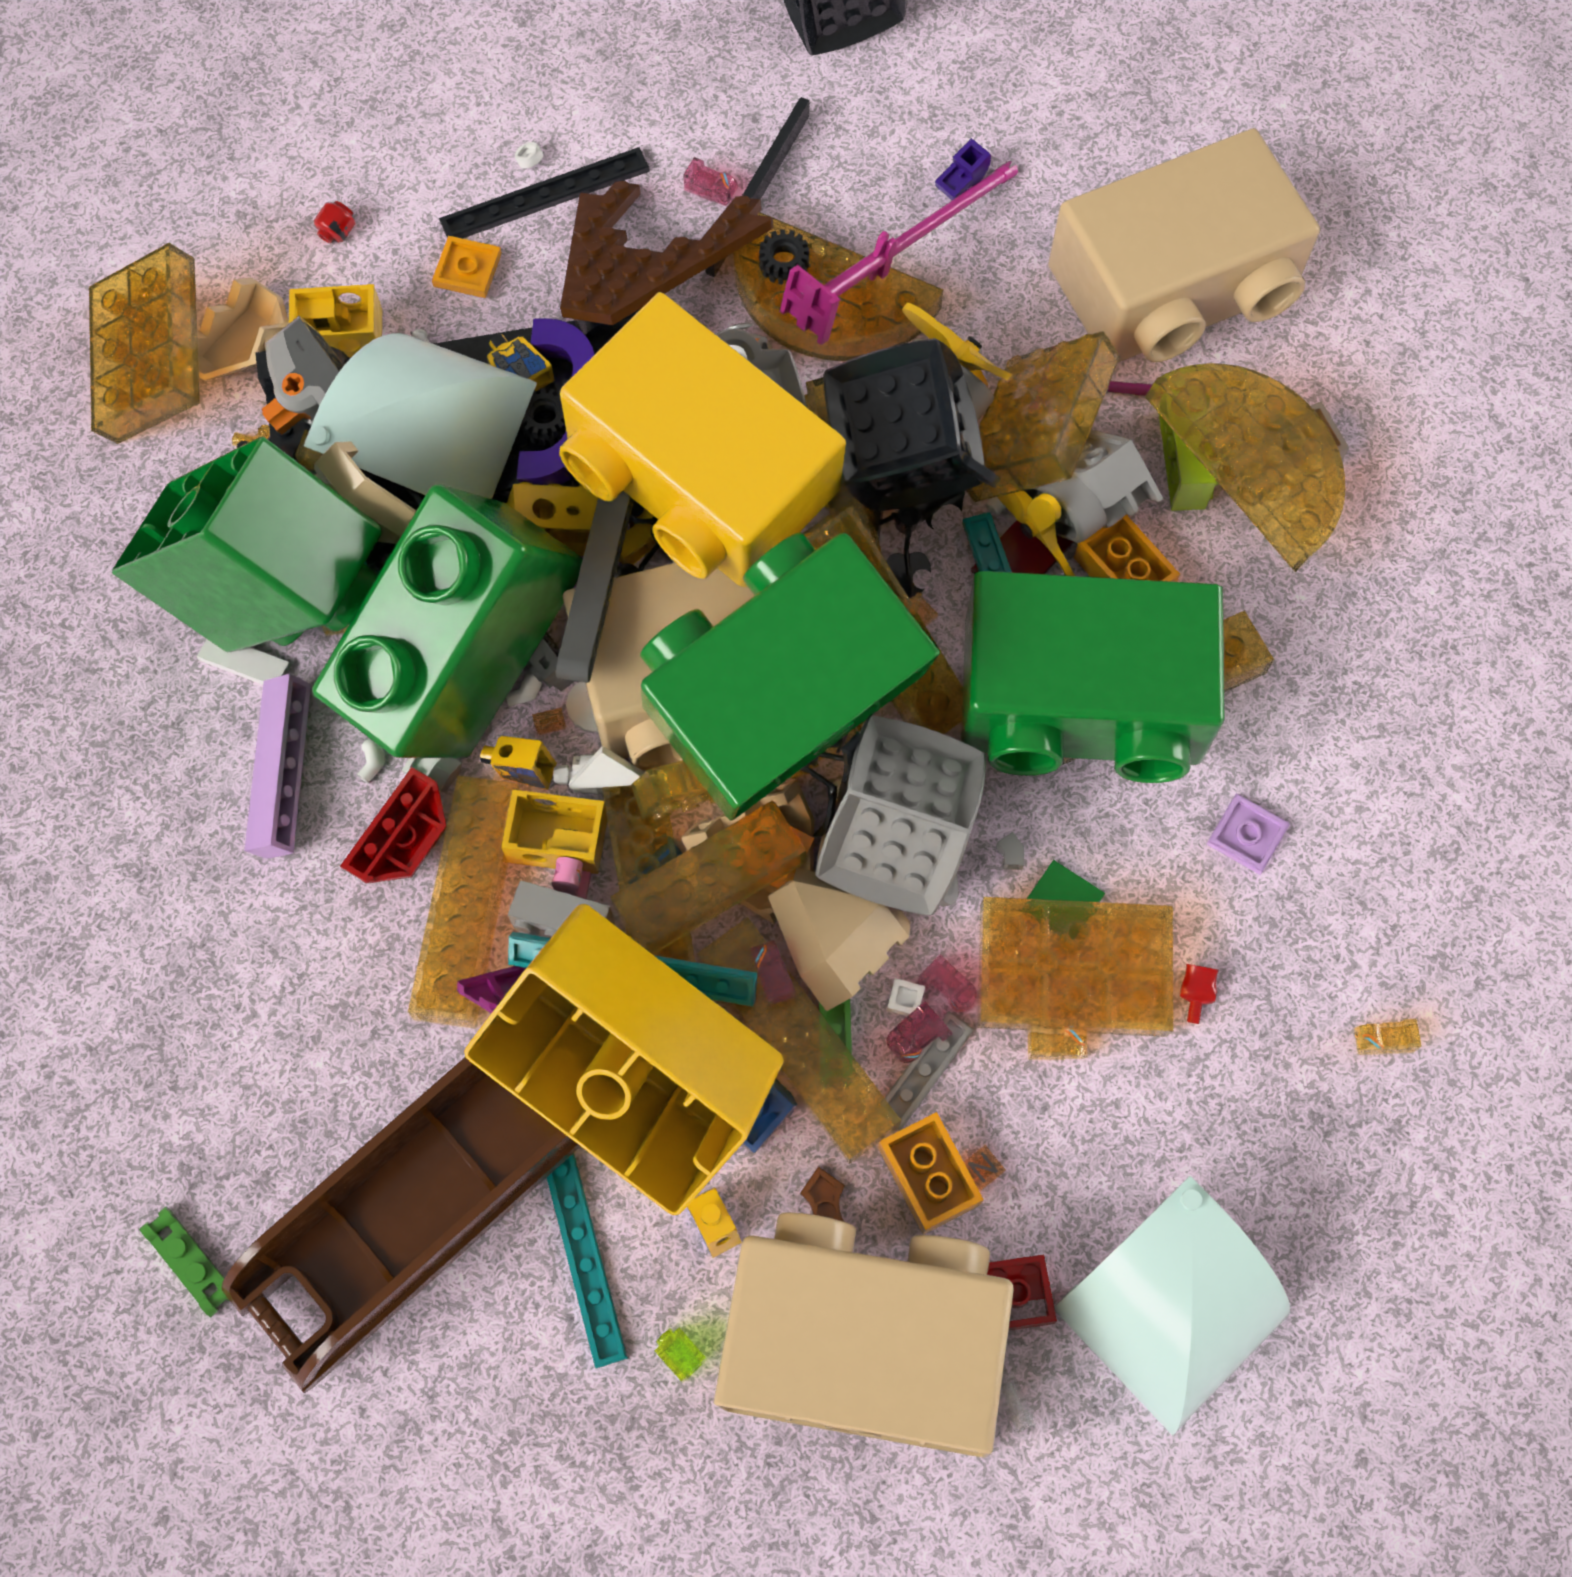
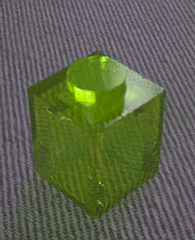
M680 1327L675 1331L669 1328L656 1341L659 1346L654 1351L682 1383L707 1360Z

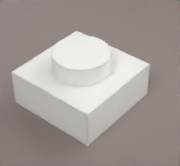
M895 978L887 1011L917 1019L925 986Z

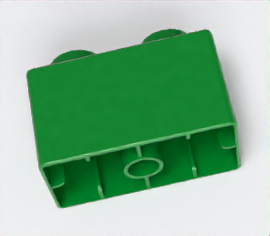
M261 436L170 481L112 569V574L223 651L234 652L268 641H274L279 646H287L298 639L306 630L324 625L329 630L338 632L350 624L377 578L376 572L364 563L380 538L382 531L379 524L268 439Z
M441 484L432 485L312 688L314 696L396 758L469 757L563 606V593L574 588L577 583L583 558L504 502Z
M801 532L787 537L762 555L744 574L743 580L755 595L715 626H713L702 610H691L656 634L643 647L640 653V657L652 671L641 682L643 709L730 821L735 820L864 722L868 716L873 715L926 674L940 655V650L847 533L835 535L817 550Z
M979 571L974 575L965 620L961 742L983 753H988V762L991 767L1011 775L1037 776L1058 770L1063 765L1064 758L1114 761L1115 772L1124 779L1140 783H1164L1183 778L1190 772L1191 765H1198L1203 761L1225 720L1223 587L1221 585Z

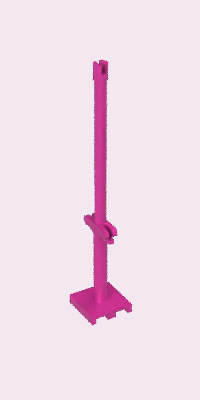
M1012 161L1004 163L991 175L897 238L892 237L889 239L890 235L883 231L878 237L874 252L825 285H822L799 265H796L789 271L779 312L783 315L787 312L797 318L796 325L805 332L810 329L818 335L817 343L820 345L824 344L830 337L840 301L839 295L867 276L871 281H874L877 275L884 279L889 273L894 256L1000 184H1004L1016 176L1018 173L1017 165L1015 164L1009 168Z

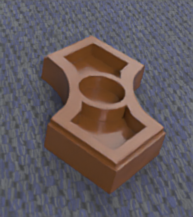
M818 1166L800 1192V1195L809 1203L813 1215L844 1221L840 1212L839 1200L845 1185Z

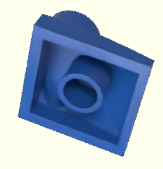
M775 1079L744 1142L753 1153H756L782 1122L792 1115L795 1107L798 1105L792 1093L777 1079Z

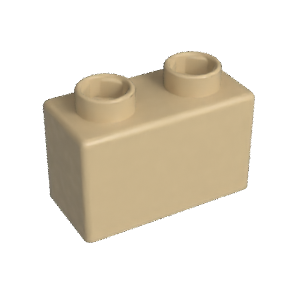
M1252 128L1063 202L1059 209L1048 266L1101 357L1107 364L1113 365L1141 353L1150 362H1163L1182 354L1192 347L1202 336L1205 327L1240 313L1250 322H1261L1271 319L1289 308L1299 299L1305 289L1306 282L1302 274L1320 233V226L1256 128Z
M676 563L614 579L591 680L589 683H585L602 746L623 759L630 758L631 764L645 771L671 768L684 763L683 759L642 707L641 682L652 671L642 660L640 653L643 647L656 634L691 610H702L713 626H715L755 596L748 586H738L718 568L708 578L701 579L689 574ZM575 588L563 593L567 616H569Z
M793 1212L781 1213L778 1216L774 1239L748 1236L743 1240L714 1396V1404L727 1412L982 1458L988 1457L993 1452L1014 1288L1012 1282L1006 1278L987 1275L990 1251L987 1247L950 1237L916 1235L910 1240L907 1261L854 1253L856 1228L853 1225L829 1217Z

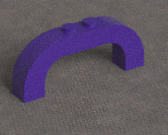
M552 318L533 319L531 345L544 358H561L573 364L572 377L596 354L587 337L572 324ZM566 432L561 440L549 449L542 451H519L517 480L519 483L562 485L574 478L563 464L559 455L560 446L567 440Z

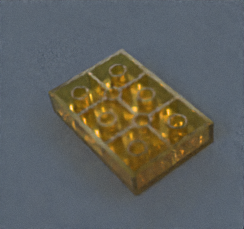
M167 243L89 286L91 431L116 444L200 404L195 258L173 244Z
M1104 331L1085 334L1081 338L1068 342L1062 341L1057 345L1044 349L1039 348L1025 355H1016L1007 361L1004 370L1011 373L1012 376L1008 381L1000 378L993 394L994 401L986 410L979 425L984 466L995 473L1001 480L996 488L983 483L966 490L974 502L1072 478L1120 358V355Z
M983 897L980 904L977 1028L1065 1032L1064 1030L1071 1032L1070 1030H1073L1075 1033L1167 1037L1174 1031L1173 906Z

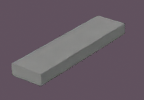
M948 1011L922 1046L921 1053L916 1054V1056H919L913 1058L874 1113L897 1130H902L973 1033L974 1029Z

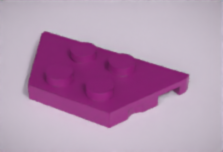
M512 966L462 979L457 983V991L462 996L492 1013L526 968Z

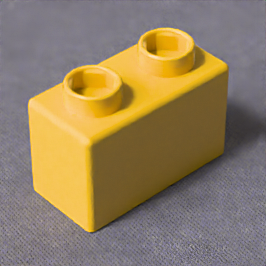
M658 292L560 390L567 440L560 446L559 455L568 471L587 491L603 501H613L624 491L655 516L658 520L653 525L652 531L660 547L679 567L697 578L706 579L718 568L738 586L747 587L743 580L746 571L772 547L787 537L801 532L840 490L846 447L844 437L662 292Z
M580 904L574 908L517 979L464 1050L465 1057L471 1063L671 1215L682 1213L745 1142L783 1064V1055L587 904Z

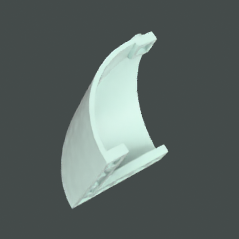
M391 333L383 335L363 346L337 374L318 408L304 446L324 454L335 442L351 441L358 450L352 457V460L362 470L424 495L427 494L432 485L441 484L492 499L537 382L407 334Z
M1191 1176L1080 1284L1075 1285L1054 1306L1055 1312L1171 1435H1174L1290 1313V1304L1286 1292L1266 1259L1235 1221Z

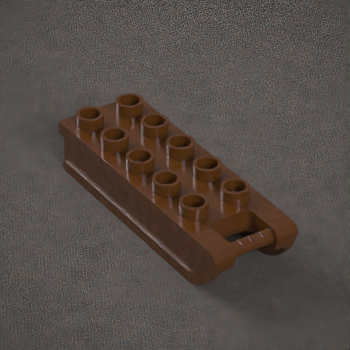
M464 1057L256 1239L228 1271L223 1280L221 1290L241 1316H245L248 1313L253 1316L286 1357L282 1362V1367L301 1391L306 1393L321 1382L581 1146ZM293 1276L301 1283L326 1316L324 1325L304 1343L301 1342L267 1299Z

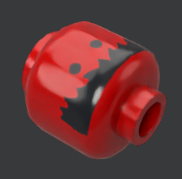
M335 200L334 203L326 202L314 219V225L319 230L317 235L330 244L333 240L343 242L355 225V220L352 217L354 213L339 201Z

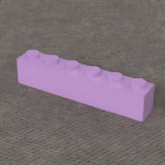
M291 674L282 675L263 682L244 850L263 858H275L294 853L311 683Z

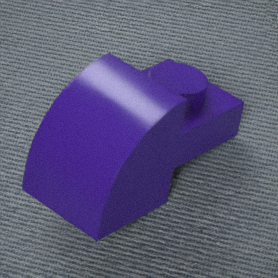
M971 138L953 156V163L935 180V186L951 200L955 199L983 179L991 163V154Z

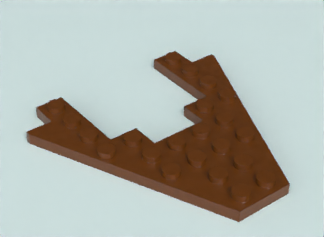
M618 181L604 195L581 193L578 200L560 305L562 317L614 325L644 307L658 292L664 294L773 229V218L758 215L762 210L760 199L736 196L701 240L675 237L663 252H657L646 248L625 247L624 244L628 241L626 230L612 228L641 195L639 184Z

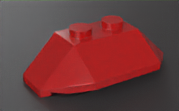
M411 767L340 867L366 884L412 878L447 829L438 783Z

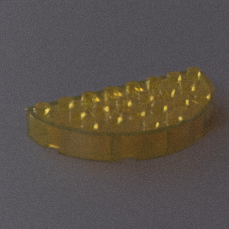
M759 212V214H758V215H761V216H768V215H766V214H764V213H761V212ZM773 218V229L733 252L737 291L744 308L752 320L772 339L806 356L832 361H848L873 351L909 343L922 332L904 315L902 308L905 304L911 303L916 305L933 318H936L942 307L944 289L890 267L889 273L884 279L877 275L876 279L871 281L867 276L838 296L840 301L829 340L820 345L817 343L818 335L810 329L804 332L796 325L797 318L789 312L784 315L779 312L787 280H783V285H779L778 279L773 283L769 281V276L767 278L763 276V271L760 270L759 265L760 243L764 242L766 235L771 238V232L775 230L777 235L780 234V229H785V234H789L790 230L795 231V237L801 234L803 240L806 239L809 247V269L807 268V273L822 285L831 281L865 258V256ZM780 252L774 255V259L779 262H789L795 258L793 254L788 252Z
M1219 363L1195 364L1170 371L1155 380L1145 398L1296 573L1328 540L1339 521L1345 500V472L1337 444L1324 421L1303 398L1281 382L1241 366Z

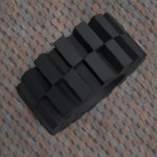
M780 229L779 235H777L776 230L771 232V238L766 235L764 242L760 243L759 265L760 270L763 271V276L765 278L769 276V281L773 283L778 279V284L783 285V280L788 279L790 269L796 265H799L807 272V268L809 269V247L806 239L803 240L801 234L795 237V231L790 230L789 234H785V229ZM780 252H788L793 254L795 258L789 262H779L774 259V255Z
M540 388V394H536L534 390L520 428L526 439L530 437L532 443L535 444L538 439L541 446H545V441H549L550 445H554V439L557 438L560 441L566 432L560 392L556 395L554 389H550L549 393H546L545 388ZM549 410L556 414V418L549 423L541 424L534 420V416L541 411Z

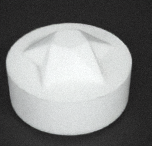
M535 142L523 144L515 153V159L521 168H531L538 164L543 157V152Z

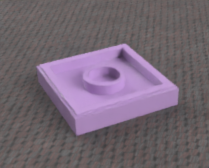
M1236 793L1209 838L1207 845L1261 875L1290 823Z

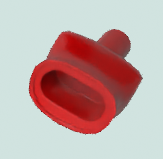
M1186 964L1185 977L1180 988V997L1190 1002L1187 1022L1199 1024L1202 1005L1215 1002L1218 969Z

